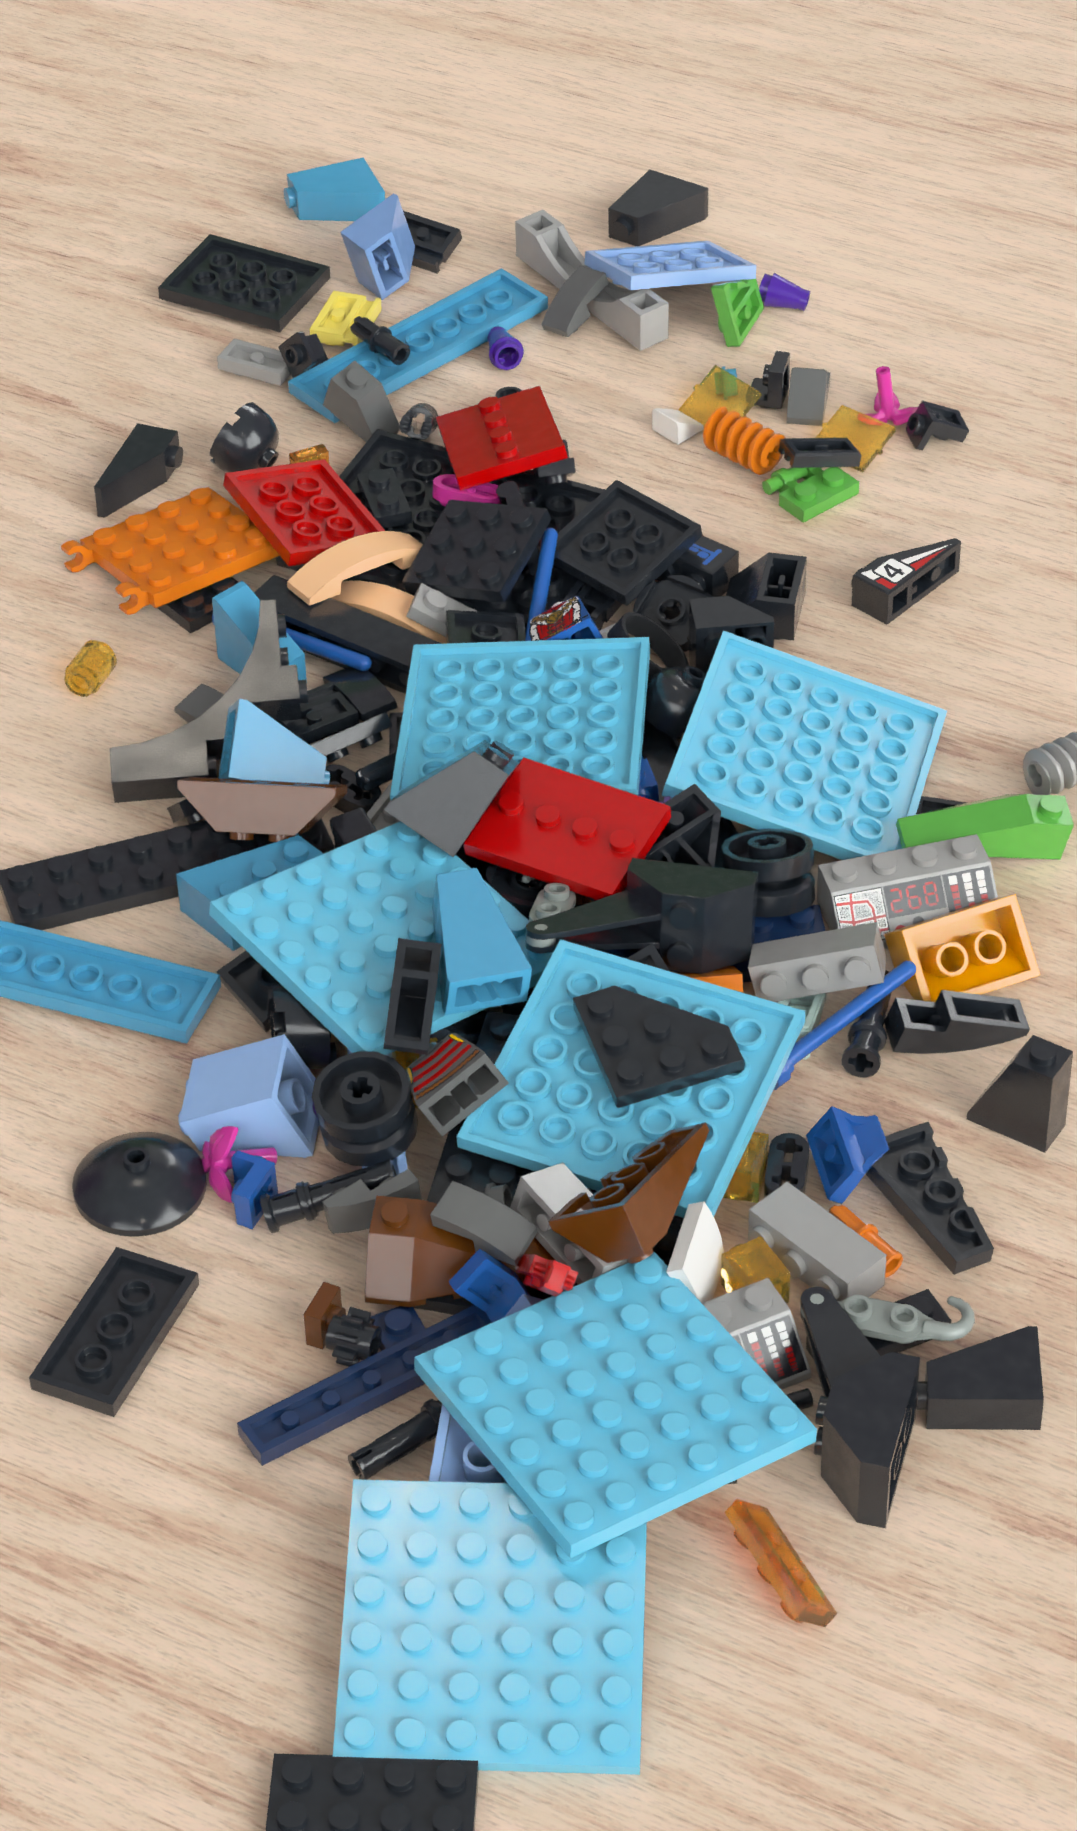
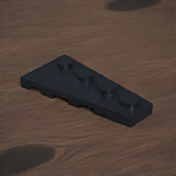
M925 1122L885 1136L889 1150L871 1166L866 1175L955 1275L990 1262L994 1247L973 1207H968L963 1199L964 1189L958 1178L952 1177L947 1168L948 1158L942 1147L936 1146L933 1140L934 1131L929 1122Z

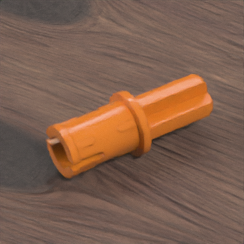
M834 1205L829 1209V1213L886 1254L885 1278L891 1276L899 1269L903 1261V1255L878 1235L877 1227L873 1224L866 1225L844 1205Z

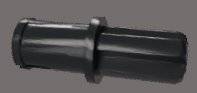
M357 316L354 319V323L350 327L351 332L366 342L372 352L383 354L396 365H401L408 359L410 355L409 345L395 338L389 328L385 326L379 327L366 317Z

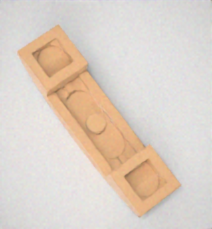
M395 531L372 532L350 538L325 550L306 563L287 581V588L310 606L341 594V581L390 562L402 570L410 568L423 544L409 534Z
M341 581V594L331 597L442 644L447 643L445 636L406 617L414 596L402 590L374 582Z

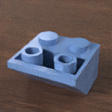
M393 193L340 232L358 282L381 298V300H384L409 281L415 244L399 198Z

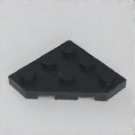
M611 986L573 998L574 1011L617 1108L744 1070V1059L727 1025L617 986Z

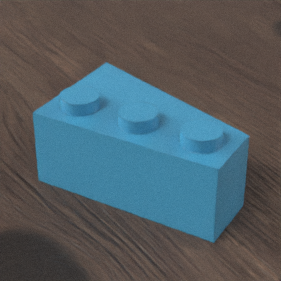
M297 835L178 873L176 877L180 910L232 951H235L241 945L209 915L210 902L320 856L323 853Z

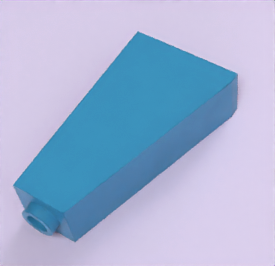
M472 868L437 874L432 909L436 943L442 944L438 971L444 1014L449 1015L527 1001L532 967L478 869Z

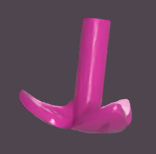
M887 366L877 368L878 392L874 400V410L877 413L860 415L857 421L868 427L875 428L885 427L887 420H891L896 426L908 422L909 417L915 413L918 407L898 410L900 403L892 389L890 368Z
M226 1126L216 1130L210 1136L209 1142L204 1141L202 1149V1165L206 1173L209 1172V1183L215 1193L222 1200L232 1203L231 1195L233 1188L226 1176V1172L229 1169H233L231 1157L236 1152L230 1151L238 1133V1128L234 1126ZM274 1147L237 1150L253 1156H261L268 1161L274 1162L275 1165L277 1163V1151Z

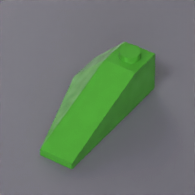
M1005 794L898 818L896 827L902 849L977 834L988 857L1060 860L1074 823L1065 796Z

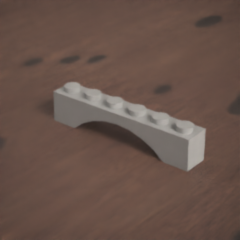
M540 210L515 221L516 256L560 289L580 265L590 268L585 265V258L573 243L564 225L545 210ZM609 282V285L594 300L587 304L591 314L640 351L668 339L669 303L650 289L627 290Z

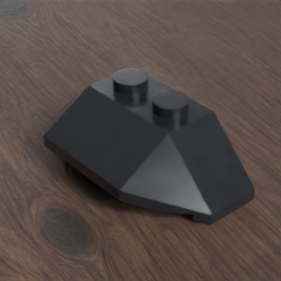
M693 784L663 803L671 807L672 817L644 859L707 867L715 866L721 810L696 784ZM587 897L591 901H596V899Z

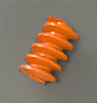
M726 406L715 410L705 424L703 441L706 448L717 452L725 458L728 457L729 460L739 463L746 469H751L752 472L758 475L770 472L783 456L778 450L780 440L786 439L785 436L780 433L775 434L770 428H763V425L758 422L752 423L750 418L746 416L741 417L740 413L736 411L728 412Z

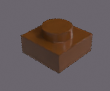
M323 1282L304 1312L306 1345L323 1350L326 1346V1333L332 1318L335 1315H346V1309L342 1307L341 1289L339 1286Z

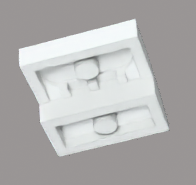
M705 1201L688 1204L666 1271L669 1277L680 1279L696 1298L703 1303L714 1298L724 1262L721 1234Z

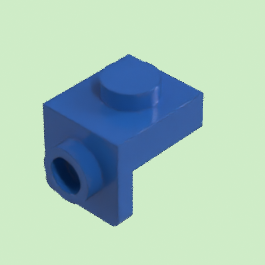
M479 1249L449 1280L453 1290L486 1312L492 1323L504 1318L522 1294L531 1296L514 1271L482 1249Z

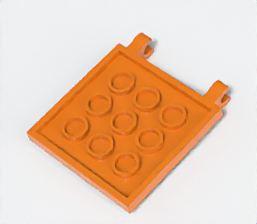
M209 487L197 488L191 491L189 495L175 501L163 502L151 511L129 516L122 523L109 528H100L93 535L80 539V543L70 540L61 546L62 551L67 555L76 553L74 559L64 563L65 567L71 572H79L95 562L122 582L115 590L123 598L131 595L128 601L119 604V609L127 615L134 614L149 604L154 608H158L280 556L245 512Z

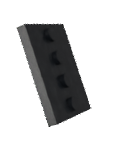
M209 234L158 287L159 299L281 332L330 279V266Z

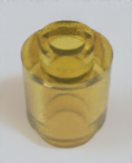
M96 640L85 642L66 667L64 681L67 688L81 697H87L92 693H96L117 665V658L112 648L108 644Z

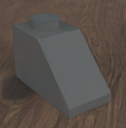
M354 360L331 378L323 406L365 442L371 438L377 429L394 434L400 431L398 420L382 383Z

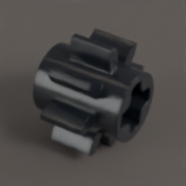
M350 1307L347 1315H335L332 1318L326 1333L325 1345L327 1349L334 1350L332 1357L337 1358V1364L350 1367L378 1352L382 1338V1329L374 1325L375 1319L371 1318V1312Z

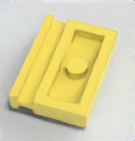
M333 290L310 327V335L317 334L320 343L330 346H344L345 343H351L355 346L363 342V340L351 332L350 327L357 316L366 317L374 323L382 310L381 298L368 301L364 295Z

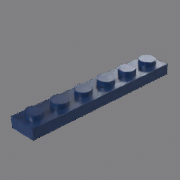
M473 1305L238 1422V1435L261 1466L424 1385V1381L414 1370V1357L492 1322L486 1312Z

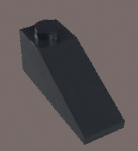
M137 423L94 486L98 517H107L168 481L174 470L181 466L183 460V448L179 446L178 431Z

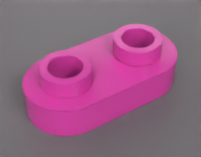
M454 474L440 475L433 480L432 496L443 506H446L449 500L502 504L496 494L498 485L484 483L460 491Z

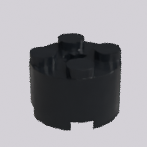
M282 985L270 986L271 989H268L267 1023L270 1024L271 1038L285 1034L309 1069L324 1068L336 1060L335 1042H330L332 1033Z

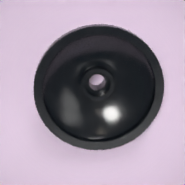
M132 1132L111 1138L92 1149L79 1163L73 1177L72 1189L78 1211L90 1224L111 1234L139 1237L164 1232L189 1218L204 1198L207 1181L202 1159L187 1143L166 1134Z

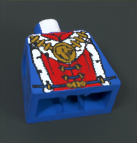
M574 596L564 602L555 603L551 609L533 617L529 621L525 641L601 639L603 636L579 596Z

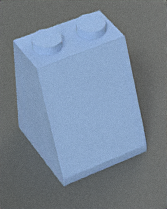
M285 1034L196 1058L192 1061L189 1079L186 1081V1092L182 1109L179 1112L178 1123L182 1132L189 1136L199 1151H202L204 1141L209 1142L210 1136L216 1130L226 1126H234L238 1128V1133L230 1151L274 1147L277 1151V1156L310 1157L314 1153L319 1127L318 1118L312 1108V1092L316 1078Z

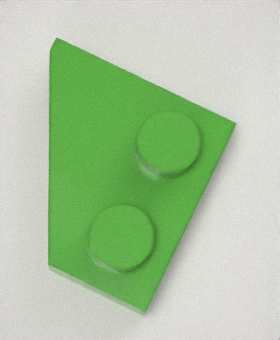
M740 279L711 287L718 313V327L724 335L727 347L740 346L764 310L756 279Z

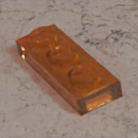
M736 1499L724 1513L735 1528L733 1533L737 1541L751 1552L759 1564L757 1571L760 1576L774 1587L782 1599L780 1602L782 1610L797 1623L806 1622L826 1627L838 1613L767 1507Z

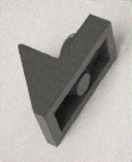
M792 368L787 424L823 426L830 387V372L824 369Z

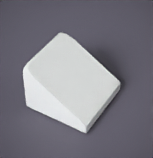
M655 408L652 411V430L677 445L703 430L701 423L679 410Z

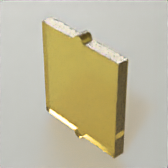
M715 365L700 384L694 385V391L679 408V411L701 423L704 428L708 418L720 407L726 406L728 412L736 411L740 413L741 417L746 416L762 394L760 391Z
M841 405L828 423L822 424V430L815 438H848L862 455L860 466L851 468L863 473L874 458L883 453V447L896 432V429L890 424Z

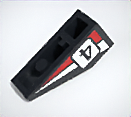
M953 538L876 558L853 575L851 581V606L886 625L959 572L961 541Z

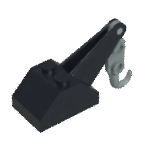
M632 858L627 871V890L575 907L576 895L573 891H570L568 885L550 883L538 893L529 913V923L526 925L525 947L534 953L554 952L561 939L595 950L631 949L637 953L653 943L670 971L704 974L750 960L752 945L754 944L758 872ZM526 875L522 877V881L525 884L535 879Z
M818 1286L807 1288L801 1294L800 1317L807 1334L824 1396L821 1395L816 1412L815 1423L823 1425V1427L819 1426L814 1454L821 1456V1477L857 1523L886 1529L916 1419L920 1357L896 1352L880 1356L865 1336L900 1344L926 1339L953 1341L962 1338L971 1331L975 1322V1316L971 1306L961 1298L954 1296L947 1298V1303L956 1307L961 1312V1319L955 1323H945L933 1320L908 1304H899L863 1295H853L842 1301H837L829 1290Z

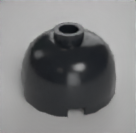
M254 402L246 403L235 412L240 418L233 425H230L228 422L225 423L210 449L209 455L213 457L210 461L227 473L272 467L279 456V453L275 451L279 442V431L273 419Z
M693 666L666 667L653 674L647 684L646 721L658 730L680 739L687 728L706 677L705 673Z

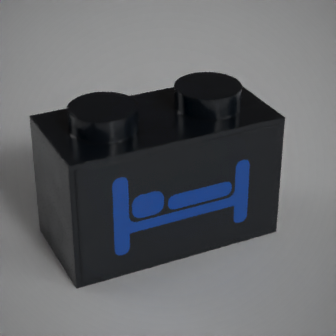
M702 536L656 580H668L667 576L671 575L687 576L697 581L704 592L714 597H720L727 592L730 578L739 573V551Z

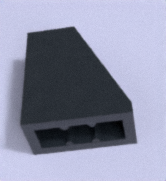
M651 169L648 170L608 208L609 238L634 246H641L705 220L708 217V188Z
M1032 1035L980 1095L968 1111L967 1120L1046 1153L1066 1124L1073 1051Z
M1027 1326L926 1362L925 1381H918L916 1406L917 1410H925L926 1429L1041 1430L1044 1396L1037 1326Z

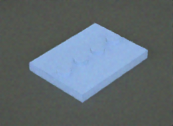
M710 241L585 251L586 266L604 272L606 277L612 280L613 284L622 285L629 290L756 279L755 264Z

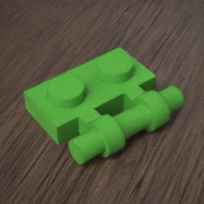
M790 467L774 471L771 474V478L762 482V487L768 495L779 491V506L804 523L859 494V481L839 467H829L826 470H822V467ZM801 478L805 479V480L802 481L801 483H797V482H796L797 480H799V479H801Z

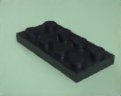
M116 1247L30 1375L31 1390L115 1417L198 1288V1273Z
M274 1753L265 1831H475L479 1778L478 1761L333 1757V1755Z

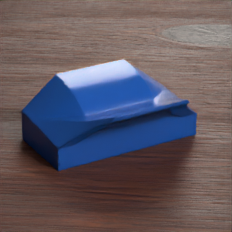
M832 1106L806 1134L827 1199L839 1204L846 1200L871 1166L889 1150L880 1121L876 1115L855 1116Z

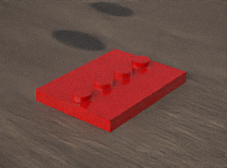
M540 386L500 398L488 397L481 400L477 405L435 417L460 491L568 458L565 445Z
M325 459L229 472L224 475V488L288 566L306 564L325 550L350 538L372 532L385 531Z
M523 757L463 843L465 855L549 884L562 883L568 885L570 891L599 900L622 892L627 886V871L631 859H644L671 819V807Z

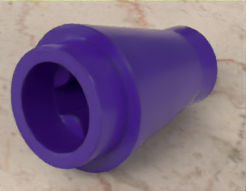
M776 273L773 276L764 274L759 287L762 302H764L766 307L805 311L811 291L801 288Z
M503 327L492 328L487 338L491 363L495 367L504 370L517 367L524 354L521 342L510 335Z

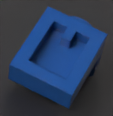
M236 1151L231 1157L235 1183L231 1201L235 1207L237 1224L253 1230L263 1215L260 1195L265 1193L269 1196L278 1194L275 1163L261 1156H253Z

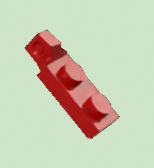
M524 1254L515 1268V1272L526 1276L523 1282L524 1285L555 1297L560 1295L563 1289L566 1291L572 1290L579 1273L565 1264L555 1260H547L533 1254Z

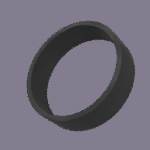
M634 612L625 613L607 634V638H630L629 634L635 637H649L650 648L659 656L666 667L689 666L686 655L674 638L656 622L641 614ZM649 660L648 680L653 674L664 669Z

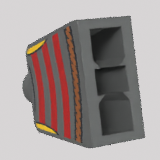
M455 1032L447 1035L439 1043H429L428 1055L419 1054V1059L406 1069L416 1105L442 1137L509 1084L483 1050Z

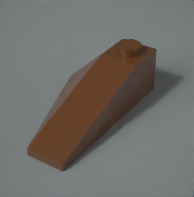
M701 1123L670 1130L632 1156L635 1164L626 1166L617 1172H610L600 1179L603 1184L601 1190L594 1193L591 1197H588L587 1193H580L571 1199L548 1221L551 1229L606 1263L627 1259V1262L632 1264L651 1256L654 1252L652 1248L665 1236L710 1131L707 1124Z
M377 1195L368 1235L365 1303L414 1307L425 1305L426 1299L452 1294L454 1299L463 1298L453 1290L449 1280L476 1253L473 1240L433 1226L430 1214L436 1207V1203L421 1199ZM535 1237L524 1253L538 1255L547 1260H555ZM498 1260L515 1272L516 1266ZM515 1272L523 1283L526 1276Z

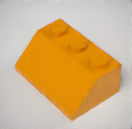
M1016 894L994 898L884 934L894 968L904 961H912L916 965L915 975L903 983L914 1000L936 1002L941 990L982 995L1040 975Z

